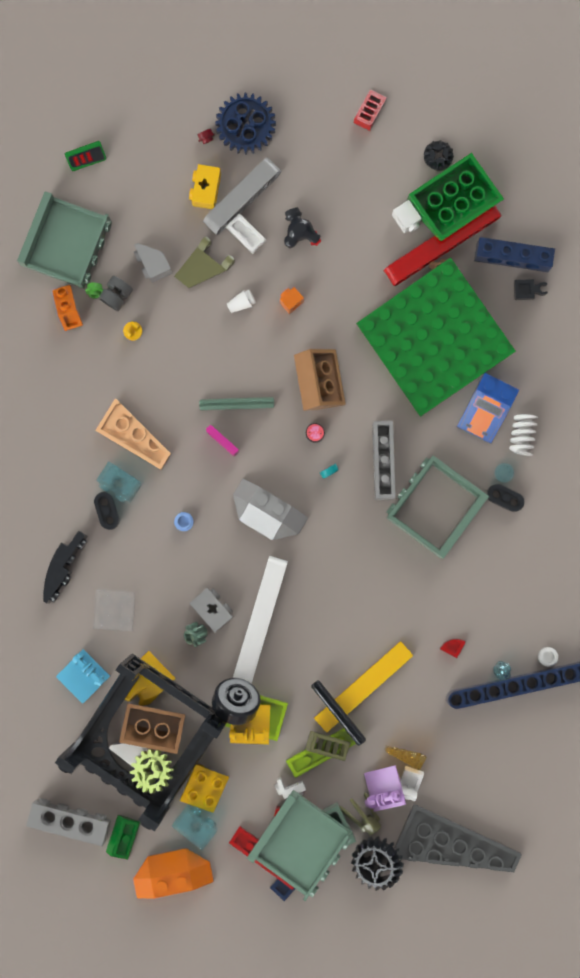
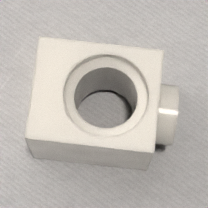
M409 200L395 208L392 213V217L404 234L408 231L411 233L419 228L422 218Z

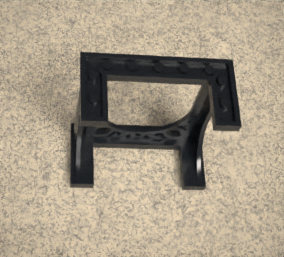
M132 653L116 668L115 671L120 673V675L76 742H73L57 758L55 764L58 765L62 772L70 774L81 764L85 766L86 771L101 777L105 784H111L117 788L121 795L129 796L137 806L145 807L146 809L138 821L141 822L144 828L155 832L168 812L170 803L213 739L218 738L226 722L222 721L215 714L210 705ZM140 675L206 718L179 760L172 767L174 771L169 772V775L171 774L173 777L172 779H167L169 786H163V791L158 792L156 790L153 795L148 792H142L143 787L136 788L137 784L132 782L135 774H130V772L116 762L108 745L110 722ZM99 736L102 737L103 742L94 743L95 740L98 741ZM100 747L104 749L105 754L101 757H95L92 754V750ZM104 759L109 760V761H110V765H107V763H106V762H103V760H104Z

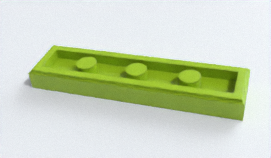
M344 728L330 735L331 737L350 742L349 748L356 744ZM324 739V741H323V745H322V748H321V750H323V751H324V747H325V744H326V740H325V739ZM332 741L331 746H330V750H329L330 753L332 752V749H333V745H334V742H333V741ZM340 743L336 754L340 753L342 744ZM305 749L287 759L286 762L296 778L331 757L309 752Z

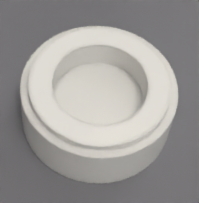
M544 647L538 653V660L544 666H554L558 661V653L551 647Z

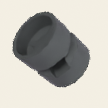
M113 275L107 283L108 288L103 289L98 299L119 312L124 304L123 299L129 297L133 288ZM116 289L120 292V295L114 293L113 290Z

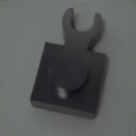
M534 279L515 280L514 298L515 300H534L535 294L545 296L548 291L542 292L540 287L547 286V283L541 282L538 285H534Z

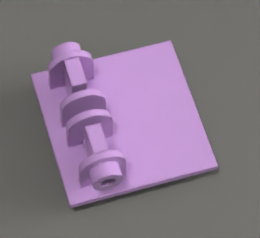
M396 765L364 773L370 795L365 800L366 807L373 808L374 812L406 805Z

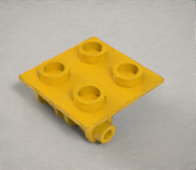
M260 704L256 716L249 723L243 725L231 724L229 733L230 743L269 745L270 705Z
M198 763L193 769L179 801L214 813L229 776L207 769L204 765Z

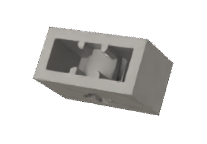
M206 588L190 602V605L211 629L217 632L233 618L231 615L233 610L227 603L223 605L218 600L220 595L214 589ZM216 604L218 606L216 608L217 613H209L210 607L208 605Z

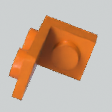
M67 285L54 289L52 292L64 330L67 331L83 326L76 308L71 286Z

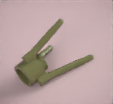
M364 793L365 799L367 800L369 796L367 793ZM353 798L350 799V802L363 818L360 822L346 809L339 806L342 812L357 824L363 832L366 831L369 836L381 828V824L378 822L380 818L373 808L370 809L373 816L371 814L366 816Z

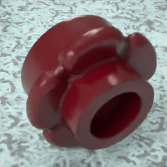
M207 129L197 134L199 137L198 142L207 144L213 141L215 133L211 129Z

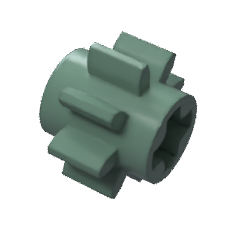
M196 621L185 627L187 631L184 632V639L188 644H193L194 647H197L206 642L205 638L208 635V631L203 624L198 625Z

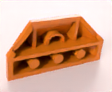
M188 848L148 856L133 878L137 898L147 899L192 891L214 882L210 861Z

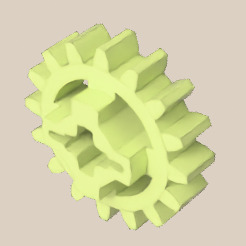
M148 749V753L142 751L141 756L135 757L137 763H131V766L135 769L130 771V774H135L132 782H138L136 788L143 787L142 792L149 791L150 793H155L156 790L158 792L163 791L162 786H169L167 779L173 778L169 775V772L174 771V769L169 768L172 761H166L167 754L161 755L159 750L154 752V749ZM159 778L160 781H159L158 783H156V784L153 785V783H155L156 779Z

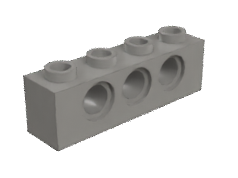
M374 421L372 424L374 499L394 500L393 421Z
M42 798L32 803L27 827L99 846L104 845L111 822L110 819H106V815L99 813L91 815L88 814L87 810L80 808L72 810L69 809L68 805L61 803L53 805L50 804L51 801ZM48 811L53 812L55 820H48L46 813ZM65 817H72L74 825H67ZM88 821L92 823L93 830H86L84 828V822Z

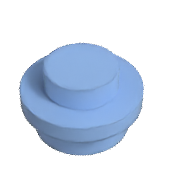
M186 512L179 513L174 520L175 527L180 531L190 530L194 523L193 517Z

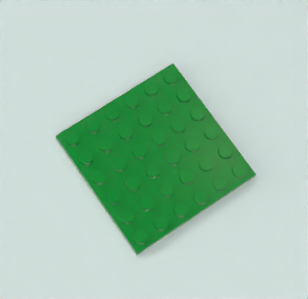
M451 257L356 323L420 417L516 352Z

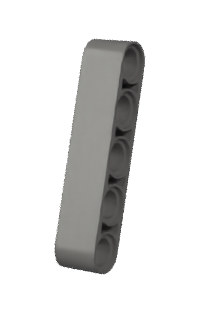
M268 157L265 158L206 215L203 222L216 235L220 234L239 213L241 214L281 174V170Z

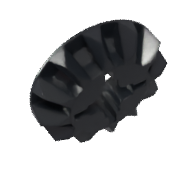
M441 140L432 141L426 146L424 151L425 163L434 170L446 169L451 165L454 158L453 148ZM443 150L442 156L444 158L439 157L438 159L434 160L436 155L435 151L439 152Z

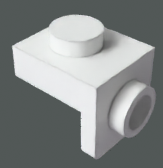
M405 766L400 782L405 799L416 801L424 772Z
M279 777L277 778V784H275L278 795H283L284 799L288 798L293 790L301 796L304 794L303 791L306 790L303 780L284 787L282 779Z

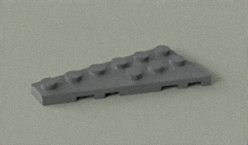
M413 804L394 849L399 848L397 855H403L402 860L484 868L513 873L522 856L516 850L416 804Z

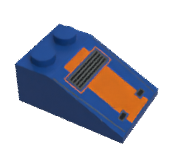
M484 373L457 427L491 444L509 412L519 389Z

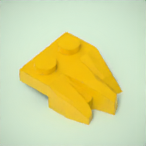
M150 651L140 658L174 681L176 679ZM140 675L124 700L130 702L135 697H138L139 706H144L152 703L164 690Z

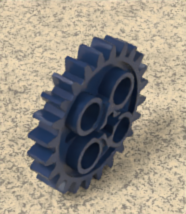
M245 92L244 97L241 98L239 93H237V99L230 96V103L224 101L225 108L219 107V111L222 114H216L218 119L215 121V125L218 127L216 132L220 134L219 140H224V146L230 144V151L237 148V154H239L242 149L245 155H247L250 149L254 154V148L257 147L261 151V144L268 146L266 139L272 140L271 134L275 133V128L273 127L276 126V121L273 120L275 119V113H271L272 106L267 107V100L261 103V96L255 99L253 93L249 98ZM244 108L247 112L240 114L238 110ZM260 117L263 121L256 123L254 119ZM231 124L238 126L234 130L228 128ZM247 133L254 135L251 139H247L244 136Z

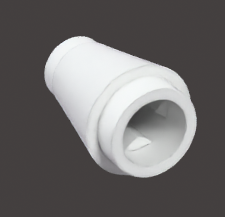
M243 290L226 304L230 312L233 313L253 307L252 305L256 301L250 290Z

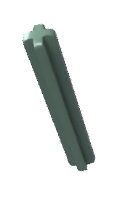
M273 397L201 399L199 401L200 410L274 407Z

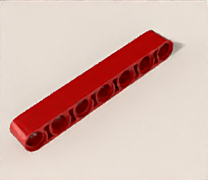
M494 206L443 241L433 236L387 266L383 271L393 286H397L428 266L430 262L436 261L493 224L502 215L497 207Z

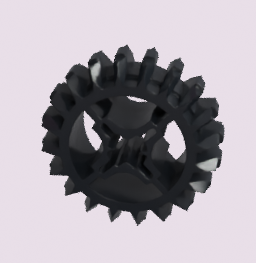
M371 836L367 840H362L355 847L356 851L352 853L353 859L351 860V864L354 865L352 871L358 873L356 879H362L361 885L366 882L368 889L374 886L375 891L379 890L380 887L384 891L388 887H393L400 880L399 876L403 874L402 868L404 867V863L401 862L403 855H397L399 848H393L394 842L388 844L387 838L381 841L379 836L375 839ZM373 851L371 856L368 858L364 857L365 852ZM391 870L389 875L381 876L383 871Z

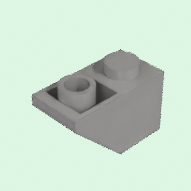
M139 243L134 245L136 251H134L135 257L138 262L142 261L144 265L142 272L146 279L150 278L153 283L172 274L163 252Z

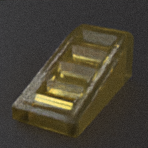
M385 746L384 748L386 753L417 770L421 769L427 758L422 753L392 746Z

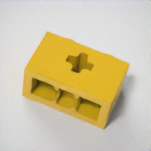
M198 164L197 170L193 171L192 181L195 184L194 189H190L189 200H192L194 207L213 209L216 206L221 179L220 168ZM204 184H207L208 186L205 188V190L202 189V187H204Z

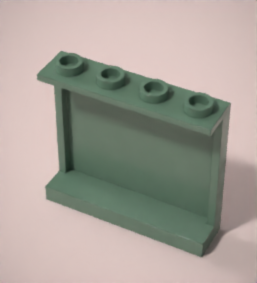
M45 191L17 261L21 266L84 289L85 284L90 282L92 267H95L97 264L99 249L102 250L105 244L104 236L111 229V219L108 214L104 216L57 199L52 193Z
M293 790L246 859L252 863L257 860L304 894L303 900L306 901L309 896L313 898L319 889L316 886L320 880L324 882L330 873L327 870L331 864L335 866L341 857L338 854L342 848L346 850L352 841L349 838L352 831Z

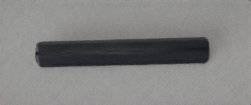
M319 680L315 681L311 688L358 746L366 741L363 734Z

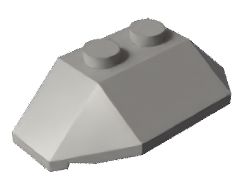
M242 479L233 494L239 521L271 540L299 534L308 519L307 516L294 507L245 479Z

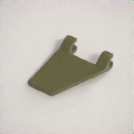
M204 237L174 277L188 288H191L227 271L235 263L234 258L228 255L221 265L204 252L212 243L208 237Z

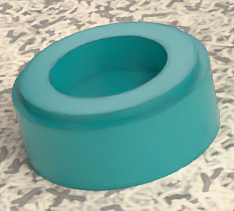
M335 463L319 473L325 479L339 471V468Z

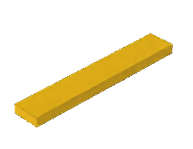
M401 641L398 642L336 697L335 701L348 715L411 659L413 654ZM327 706L314 717L326 733L339 723Z

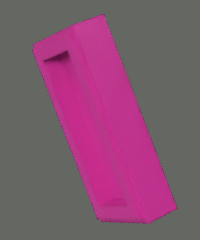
M212 425L206 428V432L232 456H236L239 453V449Z

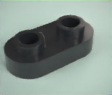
M495 484L487 490L488 500L508 511L517 512L524 506L523 496L505 486ZM494 491L499 492L498 498L493 496ZM511 499H515L517 501L516 506L511 505Z
M106 492L97 494L94 499V505L99 522L103 528L113 530L120 522L114 499ZM103 499L108 500V504L105 506L101 503ZM112 517L113 523L108 524L107 518Z

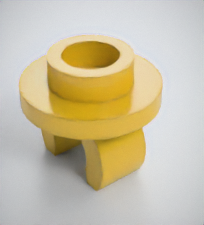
M128 322L123 329L124 336L131 341L138 340L142 335V327L137 322Z

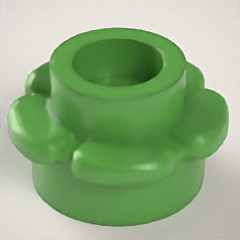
M96 282L87 284V289L85 290L86 294L93 299L98 298L103 291L102 284Z

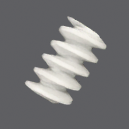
M528 414L514 416L513 419L517 422L513 423L512 426L517 430L511 432L515 436L510 439V442L515 444L509 447L511 451L520 455H533L528 449L534 448L529 442L535 441V438L531 437L530 434L536 433L531 427L537 426V423L532 421L538 418L537 416Z

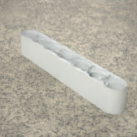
M269 556L233 678H241L252 683L288 564L286 560Z

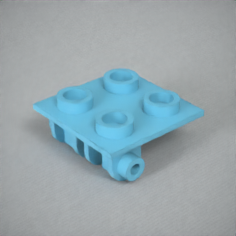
M84 649L79 654H76L72 658L73 660L56 676L82 704L110 677Z

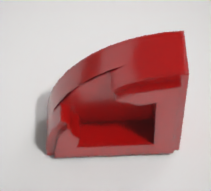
M461 639L448 640L440 647V650L458 658L466 641Z

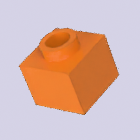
M295 287L291 290L289 288L280 295V304L289 314L304 303V297Z

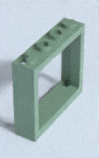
M432 456L430 459L425 458L420 465L423 469L419 474L414 473L408 481L411 483L409 488H403L397 496L400 499L396 505L392 503L386 513L389 515L386 519L439 558L444 559L489 496L435 456ZM432 465L476 497V500L440 549L395 517Z

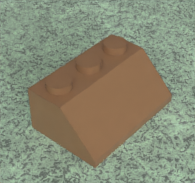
M308 349L294 355L304 411L346 405L336 349Z
M127 703L119 743L178 754L185 714Z

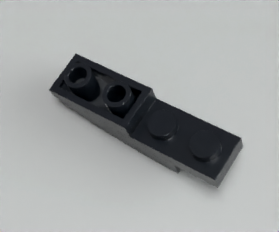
M81 531L77 532L69 545L61 542L52 557L44 582L43 602L46 604H50L51 601L55 602L60 595L58 591L62 586H66L72 578L70 576L72 571L66 567L73 564L76 556H74L76 552L82 550L87 544L86 538L88 536Z

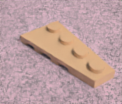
M116 398L95 430L160 470L163 469L171 455Z

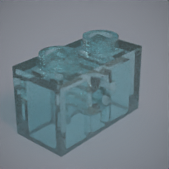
M109 461L96 479L100 483L98 487L107 493L110 490L116 493L115 498L123 503L126 500L131 503L143 484ZM116 480H117V481H120V480H121V483H122L123 485H122V487H119V486L116 487V484H115L114 482H115Z
M187 804L171 826L199 849L203 850L218 830L217 824L209 817L204 818L197 807ZM199 822V828L193 829V823Z

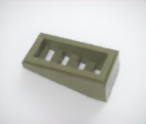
M310 731L305 749L309 752L345 761L350 742ZM317 737H318L319 739H318V742H317V746H316V748H314V747H315L316 740H317ZM324 739H325V740H326V744H325L324 751H323V750H321V748H322V745H323V741H324ZM332 741H333V742H334V745H333L332 752L330 753L329 750H330L331 743H332ZM339 743H340V744H342V747H341V750H340V754L337 755L336 753H337L338 746H339Z

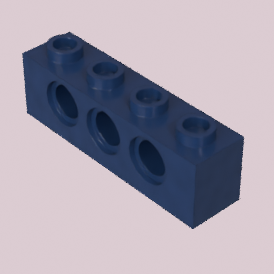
M479 237L476 243L474 261L548 273L553 267L555 248Z

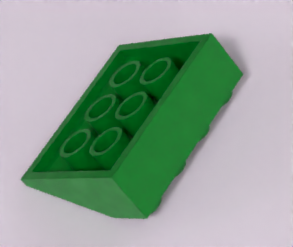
M470 153L408 195L407 201L409 200L421 216V221L440 241H443L503 201L504 198L474 155Z

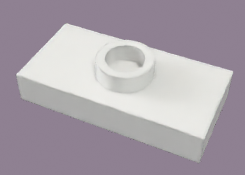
M240 213L226 226L252 254L266 242V239Z

